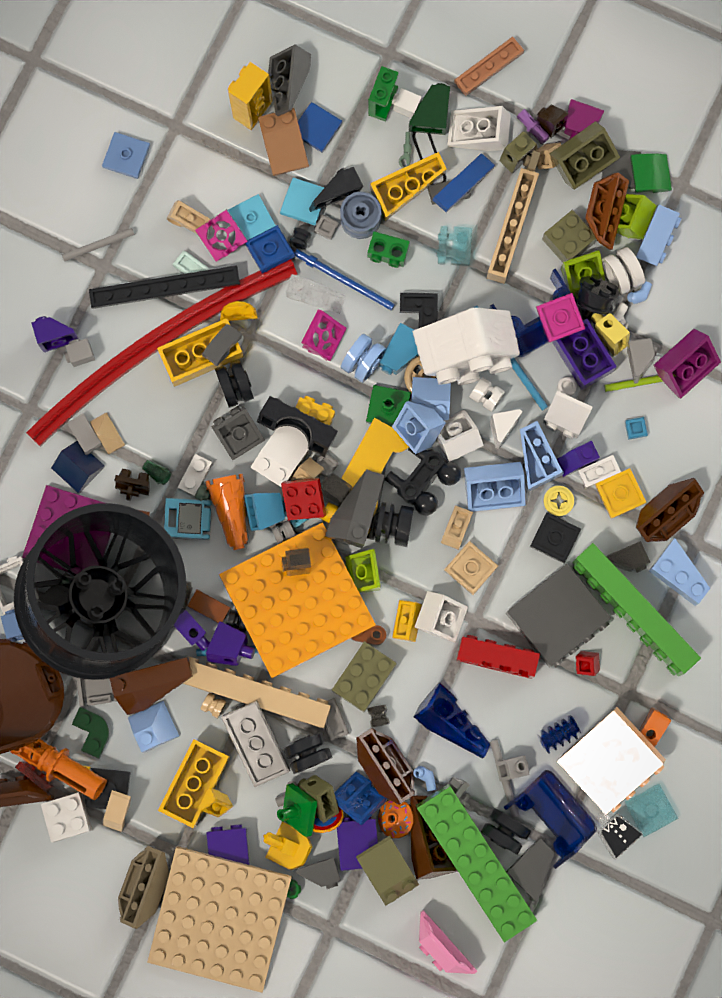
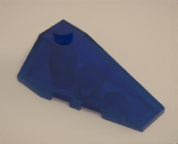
M439 682L421 702L413 717L429 731L483 759L488 752L490 743L476 725H472L468 720V713L465 710L462 711L457 705V698Z

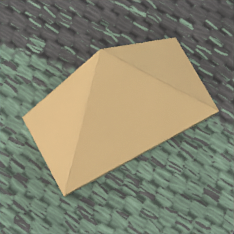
M107 412L90 421L108 454L125 446Z

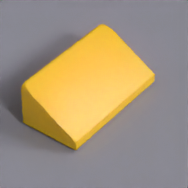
M399 600L392 638L416 642L418 629L415 628V624L422 604Z
M208 788L199 806V810L215 817H220L233 808L229 797L213 788Z

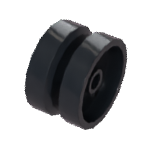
M240 359L230 363L233 375L229 376L224 365L214 368L229 408L238 405L237 392L240 393L244 402L254 399L250 388L252 387L246 370L242 367Z
M322 732L301 738L283 748L286 758L300 757L290 764L293 774L333 758L329 748L316 750V748L324 745L326 742Z
M494 808L489 817L498 824V827L485 823L480 832L489 837L490 841L518 855L522 844L513 837L517 836L522 840H527L531 830Z

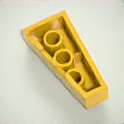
M439 152L370 183V189L381 205V213L385 221L445 174L446 166Z

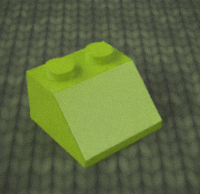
M626 194L617 234L632 239H643L657 206L645 195Z

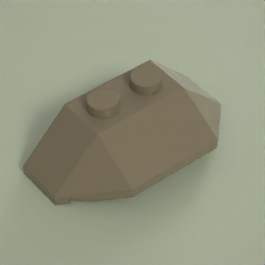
M147 846L144 851L132 859L118 896L121 923L137 929L156 913L169 877L165 852Z

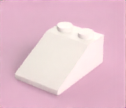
M503 106L451 111L447 146L483 151L504 150L508 145L511 115Z
M557 391L542 423L546 424L545 427L550 430L556 431L557 429L562 431L563 435L570 439H573V437L578 438L593 407Z
M291 426L277 428L260 451L251 468L281 487L283 481L291 480L309 452L305 435L297 428Z

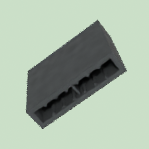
M568 564L506 612V615L535 651L540 654V657L549 668L552 665L555 668L565 661L562 657L567 653L570 655L580 649L577 646L582 641L585 643L595 637L592 633L597 629L600 631L610 625L607 621L611 619L609 614Z

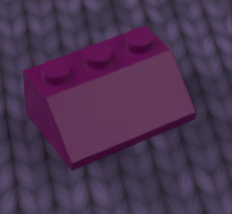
M693 329L653 366L662 381L681 399L717 367L721 361L709 336Z

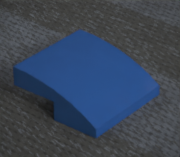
M355 772L334 792L337 805L360 825H363L387 801L386 797L380 795L371 786V781L358 772Z

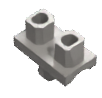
M452 777L447 784L454 790L462 805L468 809L470 805L466 801L470 798V795L465 793L462 798L460 797L469 787V784L466 781Z

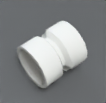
M482 377L469 398L477 403L482 402L483 407L492 412L505 391L498 386L492 387V382ZM490 391L493 394L491 395L489 400H487L485 396Z

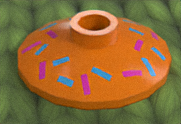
M391 800L385 802L378 814V823L382 832L391 838H402L411 831L414 824V814L407 802L404 801L400 805ZM392 815L395 817L394 822L391 820Z

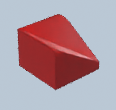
M580 651L576 655L577 674L595 676L600 671L599 653Z

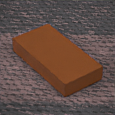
M197 589L188 604L189 608L217 623L219 621L223 622L231 609L229 606Z

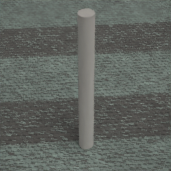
M130 228L62 254L65 262L135 234L133 229Z
M491 741L490 745L495 762L503 761L498 741ZM501 781L512 818L520 816L510 781Z

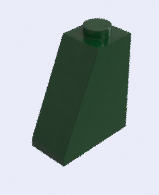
M443 83L430 86L409 121L408 132L446 134L450 86Z

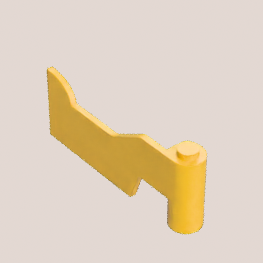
M374 418L344 472L341 481L351 491L366 470L381 474L392 452L401 453L408 449L409 446L392 427ZM377 500V504H376V507H375L374 514H375V512H376V510H377V508H378V500ZM328 502L325 507L326 516L320 519L329 523L339 507Z

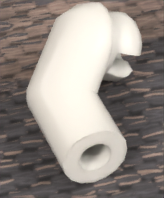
M620 303L613 316L627 329L628 322L625 321L624 314L629 307L624 303Z

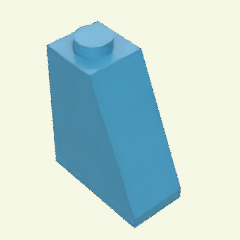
M402 323L399 324L379 362V367L382 368L383 372L389 375L392 373L397 375L414 358L419 356L412 332L414 329Z

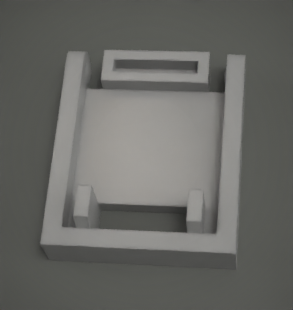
M76 678L80 707L85 706L84 699H87L88 706L112 702L111 695H113L110 679L87 680Z

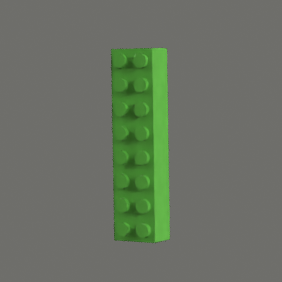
M594 543L572 562L574 571L580 576L583 574L587 579L586 583L593 590H598L602 601L612 605L614 608L613 612L619 618L623 617L627 621L626 626L633 633L636 631L641 636L639 638L646 647L650 646L654 650L653 655L659 661L663 660L668 665L666 668L673 676L677 675L679 677L684 675L701 659L692 647Z
M449 784L416 805L418 811L504 943L538 921Z

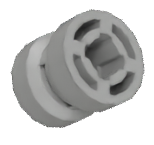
M289 520L283 522L281 526L271 528L278 544L295 536Z

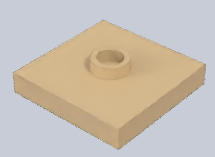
M469 541L444 571L469 593L474 595L497 569L498 565Z

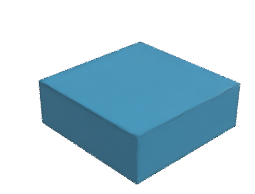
M644 417L625 420L628 440L648 436Z

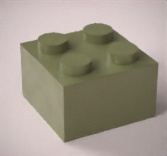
M573 209L549 228L542 238L562 262L581 256L596 242L591 229Z

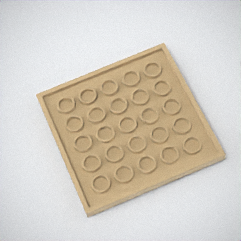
M177 846L147 963L263 993L292 876Z

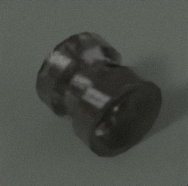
M386 705L367 708L368 714L371 716V728L390 724L389 718L386 717Z

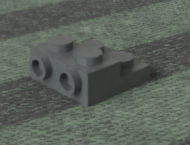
M239 406L229 411L230 415L226 418L221 416L213 421L214 425L211 426L232 460L265 441L246 408H240Z

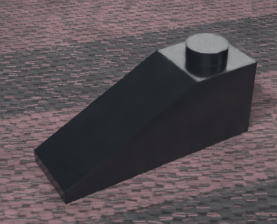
M345 167L338 170L337 174L314 199L309 207L310 212L344 200L354 192H360L363 184L355 168L347 169Z

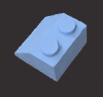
M413 377L411 402L432 408L443 420H449L451 383L439 385L437 378Z
M407 401L392 428L410 449L417 454L432 447L446 423L434 409Z

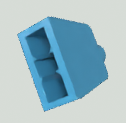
M280 493L244 495L251 531L263 530L285 520L284 511H286Z

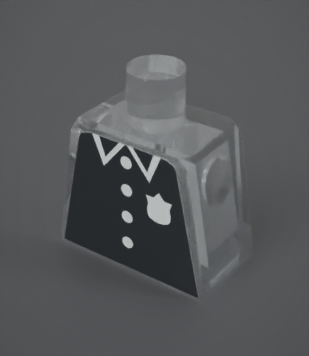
M601 811L595 817L602 825L596 833L613 859H617L643 835L639 829L618 813L610 818L608 814Z

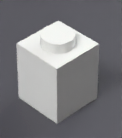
M401 88L399 94L395 93L392 100L394 111L412 118L421 103L422 97Z

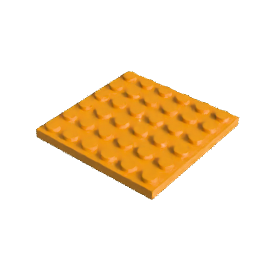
M323 522L219 574L271 679L376 626L332 539L325 537L327 530Z

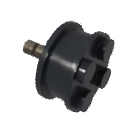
M592 274L591 277H582L579 281L580 289L573 295L575 302L586 309L582 321L585 319L589 321L593 312L603 315L611 313L613 310L612 303L619 297L618 287L602 280L600 276Z

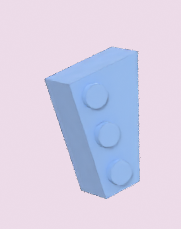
M658 204L636 258L655 266L658 263H663L666 253L663 252L665 246H670L674 237L671 235L673 228H678L682 219L678 217L679 212Z
M675 538L669 543L649 570L650 573L694 606L698 605L710 590L706 581Z

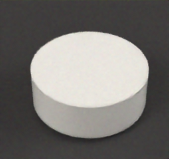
M570 377L562 378L557 385V390L568 396H572L577 388L575 380Z

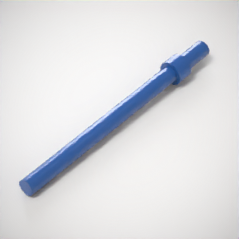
M299 249L295 251V256L306 262V265L319 269L391 311L394 308V303L321 263L315 256H309Z

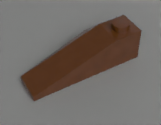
M186 657L110 678L114 698L125 713L131 715L147 710L156 701L161 700L170 691L193 677L189 658Z

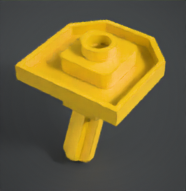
M285 822L281 823L276 835L271 832L263 835V842L270 845L265 858L289 870L304 866L312 849L309 837L303 836Z

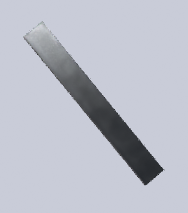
M238 266L89 289L91 308L96 309L240 285Z

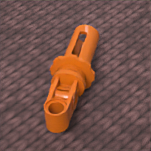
M39 739L32 744L10 751L12 754L37 767L38 770L46 772V780L48 782L57 778L92 800H96L106 786V779L69 758L70 753L67 748L59 752L56 750V747L50 746Z

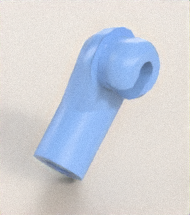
M645 281L639 291L628 294L627 300L633 304L645 301L652 284Z
M418 766L414 769L413 775L425 781L427 792L437 790L432 771L423 766Z

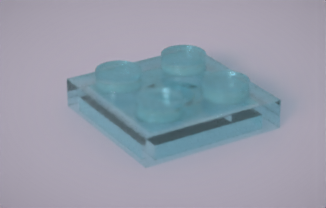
M656 784L624 802L643 837L678 819L660 784Z

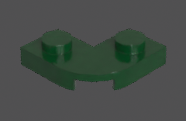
M79 707L72 725L89 732L81 751L100 759L109 739L108 725L101 716Z

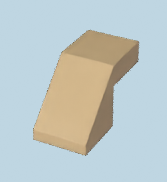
M112 790L103 818V826L122 832L125 825V816L131 804V796Z

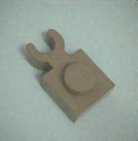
M533 150L530 155H526L523 162L524 169L535 171L540 152Z

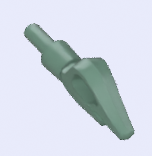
M406 132L405 144H403L404 154L399 158V165L402 168L410 165L412 144H410V132ZM404 159L406 160L407 164L405 167L402 164V160Z

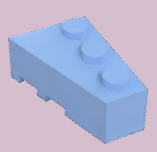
M538 421L520 429L528 490H534L564 475Z

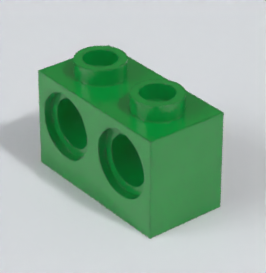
M373 231L367 258L376 263L386 262L394 268L404 267L410 241ZM381 245L384 250L377 252L374 250V247ZM399 250L402 252V255L395 257L392 255V252Z

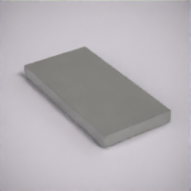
M257 700L221 716L254 787L290 772V768Z

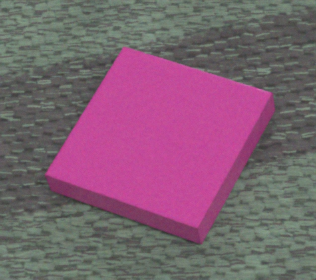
M572 293L536 306L548 342L585 329Z

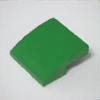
M667 154L631 155L635 193L672 191Z

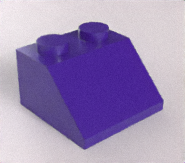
M42 316L31 322L37 344L43 352L64 347L70 341L79 339L74 329L51 317Z

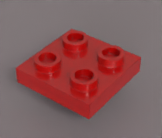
M320 478L283 481L281 483L288 520L322 518L326 516Z

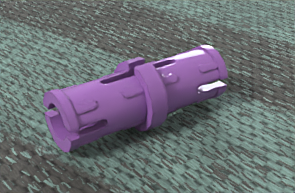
M526 109L518 114L517 119L525 125L527 132L532 133L540 144H544L550 138V135L539 125L540 122L535 120Z

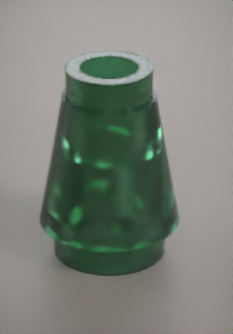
M147 460L142 467V470L149 474L157 484L165 485L172 475L169 468Z

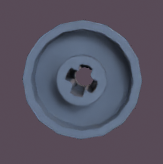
M354 192L347 196L340 208L342 228L353 238L365 239L372 236L373 231L377 232L381 224V205L378 200L366 192Z

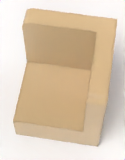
M561 142L544 144L535 150L540 152L537 162L538 169L556 167L550 153L560 147Z

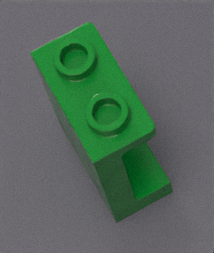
M381 66L368 99V116L386 122L392 107L393 97L398 91V86L395 85L399 74L397 71Z

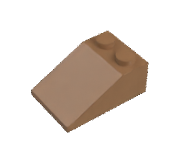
M292 108L291 111L280 116L271 113L258 117L273 176L308 168L309 164L295 109Z

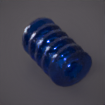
M569 715L568 722L563 718L561 719V725L556 722L554 723V729L548 726V733L542 729L540 730L541 737L538 734L537 736L545 751L550 754V747L557 750V743L562 747L564 746V740L571 743L570 736L577 740V733L581 734V731L574 718Z

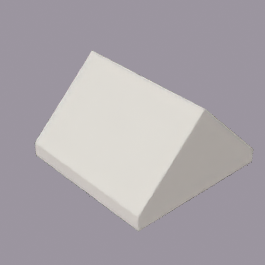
M518 409L492 414L490 424L495 448L499 450L520 419L523 411Z

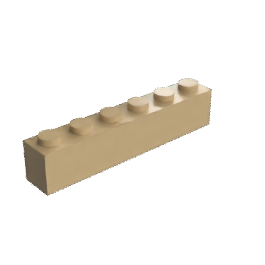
M521 168L486 279L505 284L539 173Z

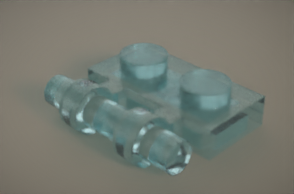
M441 226L440 233L438 234L439 249L436 253L438 264L444 265L446 257H450L451 265L470 266L472 228L454 227L453 234L448 233V227ZM447 241H452V250H446Z

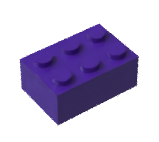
M588 319L583 320L584 330L552 342L581 390L613 373L617 367Z

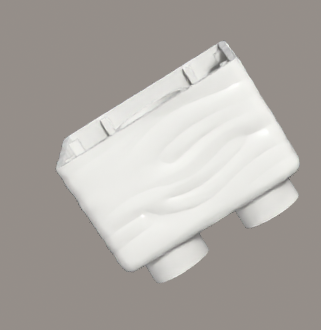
M471 308L412 331L424 374L436 376L439 385L457 381L458 385L471 384L480 380L479 372L488 369L490 374L507 371L512 368L510 359L520 354L511 313L507 310Z

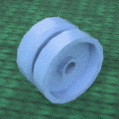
M362 334L356 340L341 364V369L348 374L356 369L355 378L362 383L374 372L386 351V348L379 343L371 347L372 338L366 334Z

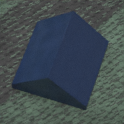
M76 441L60 452L51 469L80 494L105 465L93 454L89 453L86 455L79 442Z

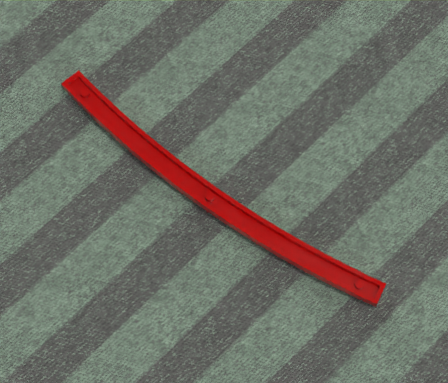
M290 259L263 274L261 271H257L241 279L240 285L225 287L164 322L91 374L51 408L26 433L41 447L95 397L134 367L156 353L158 347L176 340L198 325L218 315L227 304L236 301L242 302L262 291L298 276L294 263Z

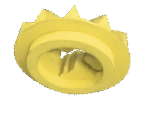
M564 486L551 487L544 495L545 509L550 514L558 517L568 514L574 506L572 492ZM558 493L561 500L567 501L561 503L559 509L557 503L551 502L557 498Z

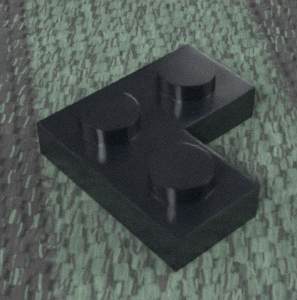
M400 293V313H419L418 329L437 322L438 293Z

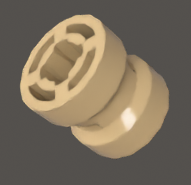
M209 692L200 709L204 712L210 711L212 716L218 719L227 701L215 699V695Z

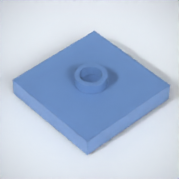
M114 132L102 167L138 179L150 143Z

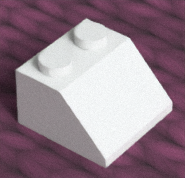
M465 409L449 416V420H444L446 424L437 437V441L449 462L484 446L478 428Z
M427 591L415 628L455 643L468 607L445 595Z

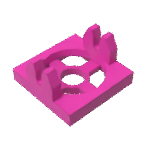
M227 209L195 230L216 262L248 241ZM224 221L231 226L228 228L219 227L217 222ZM212 226L215 230L214 237L208 240L207 232L209 227ZM224 230L227 233V238L219 240L216 236L217 231ZM235 231V241L231 245L228 240L229 234ZM216 242L223 243L227 249H217L212 245Z
M318 309L301 342L303 344L302 348L307 349L312 354L319 355L326 361H331L347 328L324 311ZM322 322L326 324V328H319V323ZM327 330L329 337L324 341L322 335ZM314 333H317L319 338L317 346H315L313 341ZM331 343L329 347L322 350L324 344Z

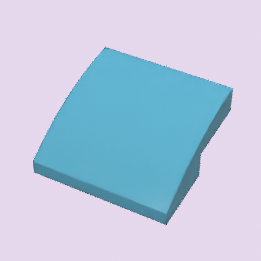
M292 178L280 214L316 225L322 208L310 212L309 207L324 187Z

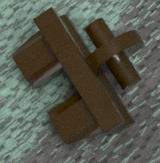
M122 469L119 475H115V489H119L120 494H125L127 501H131L132 496L139 497L140 494L149 496V474L141 472L138 475V479L131 478L132 471Z

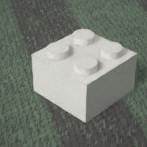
M75 793L41 804L51 842H57L93 831L82 793Z

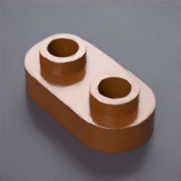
M376 625L351 639L356 642L363 643L365 641L368 644L380 645L386 639V631L383 627ZM376 631L379 632L380 637L374 638L373 633Z

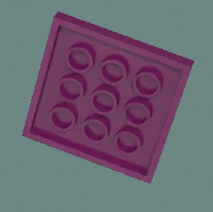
M46 485L22 558H26L42 533L59 517L76 508L104 502ZM89 531L104 558L111 533ZM84 533L73 534L77 566L85 569L98 565ZM66 537L55 543L47 551L70 566L69 540ZM43 554L41 556L53 568L68 572L47 555Z

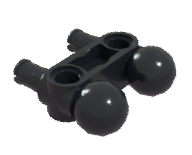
M409 447L408 451L421 459L418 466L407 480H403L390 471L385 477V481L397 489V494L405 502L414 505L415 510L419 514L428 516L436 511L438 500L434 494L425 491L437 476L442 484L448 486L456 484L461 478V469L457 464L447 462L437 451L431 449L415 454ZM431 459L439 460L437 466H431L429 462ZM412 488L416 490V493L413 496H407L406 491Z

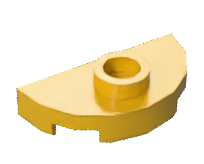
M236 301L224 306L220 313V321L226 318L228 321L258 319L256 309L251 304Z

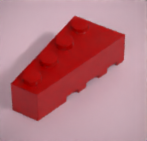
M466 635V637L461 638L456 661L529 679L535 677L539 653L525 648L523 650L516 649V646L504 644V646L498 645L496 641L485 639V642L477 640L478 637Z

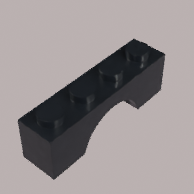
M269 396L257 419V423L273 431L283 426L297 428L305 435L308 449L323 457L326 456L338 432L332 426L326 425L315 417L308 416L299 411V409L291 407L272 396Z

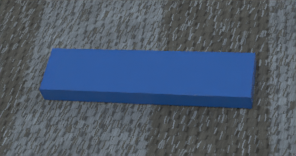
M481 153L434 196L433 201L445 212H448L493 170L495 165Z

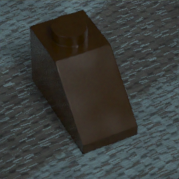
M552 104L548 108H542L537 114V120L540 122L539 125L550 135V138L565 127L568 117L566 111Z

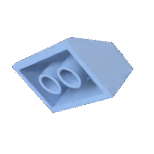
M521 462L464 468L469 511L525 506V480Z

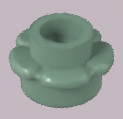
M201 484L195 498L200 501L207 500L209 490H207L205 485Z

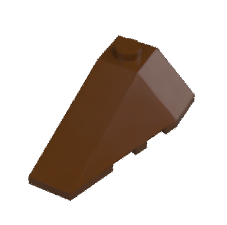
M427 795L410 797V807L414 814V824L411 829V859L416 879H431L458 872L416 807L418 803L428 798Z

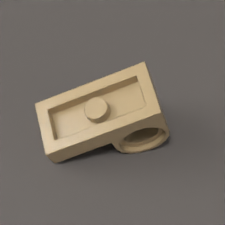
M179 200L174 203L166 218L172 224L185 227L196 233L195 230L210 220V218Z
M455 506L441 543L459 550L473 512Z

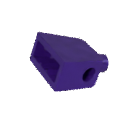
M185 609L180 613L173 626L190 645L196 644L204 651L210 644L204 636L206 631ZM192 628L198 632L194 637L189 633V630Z
M219 621L207 648L206 657L209 662L238 666L242 657L253 659L255 648L247 646L248 640L245 633Z

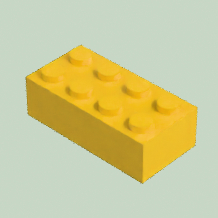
M250 62L247 66H243L239 72L238 79L232 81L228 87L233 118L252 130L259 121L258 117L262 116L273 102L269 74Z
M227 318L157 348L174 387L215 370L214 368L244 357L238 342L230 349L229 355L218 366L202 356V353L218 332L226 324L230 325Z
M193 739L158 811L191 828H195L203 811L199 810V806L208 788L215 789L230 756Z

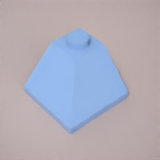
M164 701L128 717L133 735L142 753L179 737Z

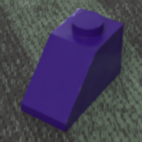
M590 441L557 458V461L564 473L562 476L565 477L598 462L600 456L593 442Z

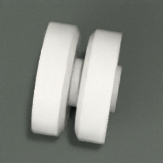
M628 247L618 250L616 257L610 254L602 258L605 276L609 283L618 287L620 296L629 292L630 286L637 288L645 283V276L641 265Z

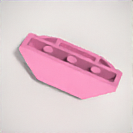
M422 910L420 912L419 942L421 943L419 948L426 956L430 954L435 959L432 963L439 971L444 969L446 973L475 974L477 972L476 968L427 913Z

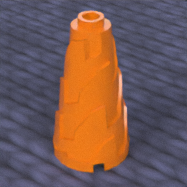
M239 474V479L236 478V475L212 479L213 485H211L210 480L205 481L219 521L222 524L229 547H233V550L245 548L244 544H247L248 536L245 521V480L243 474Z

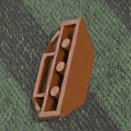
M614 173L594 182L585 217L587 225L597 241L609 250H613L629 180L620 173Z

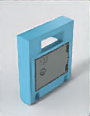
M166 498L164 529L172 538L210 540V535H203V532H210L211 508H204V506H211L212 501ZM169 510H177L176 527H168Z

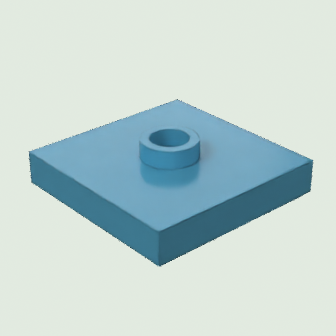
M259 194L228 209V212L247 240L276 226Z

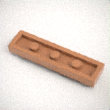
M511 37L457 77L454 83L467 96L522 55L524 49L514 37Z

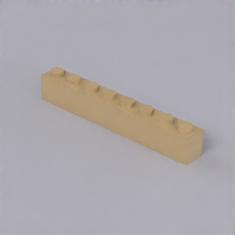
M188 656L193 677L183 684L244 704L257 700L263 710L325 729L331 706L328 705L329 701L320 698L314 701L309 699L310 695L299 692L298 695L292 694V689L283 686L277 689L272 687L273 683L264 680L258 683L254 681V677L243 674V677L235 675L236 671L227 668L221 671L217 669V665L207 662L205 666L199 664L198 659Z

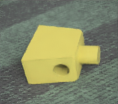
M597 313L591 316L595 323L596 334L613 356H616L628 346L630 332L611 313L605 317L603 314Z

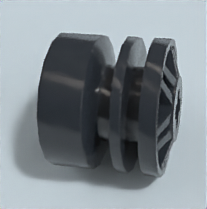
M382 502L376 514L374 526L375 542L380 543L381 534H384L385 544L388 543L390 536H394L395 545L407 547L414 507L402 505L399 513H395L394 504L391 503L390 512L385 511L386 502Z

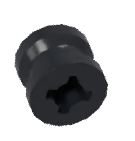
M294 228V235L290 238L289 243L297 248L306 249L308 246L307 241L311 239L312 234L304 229Z

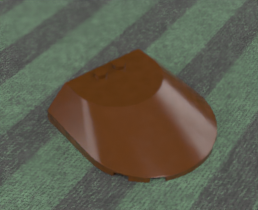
M0 639V754L32 744L48 733L59 718L64 700V685L59 671L44 663L35 655L27 643L23 642V644L11 642L8 639Z

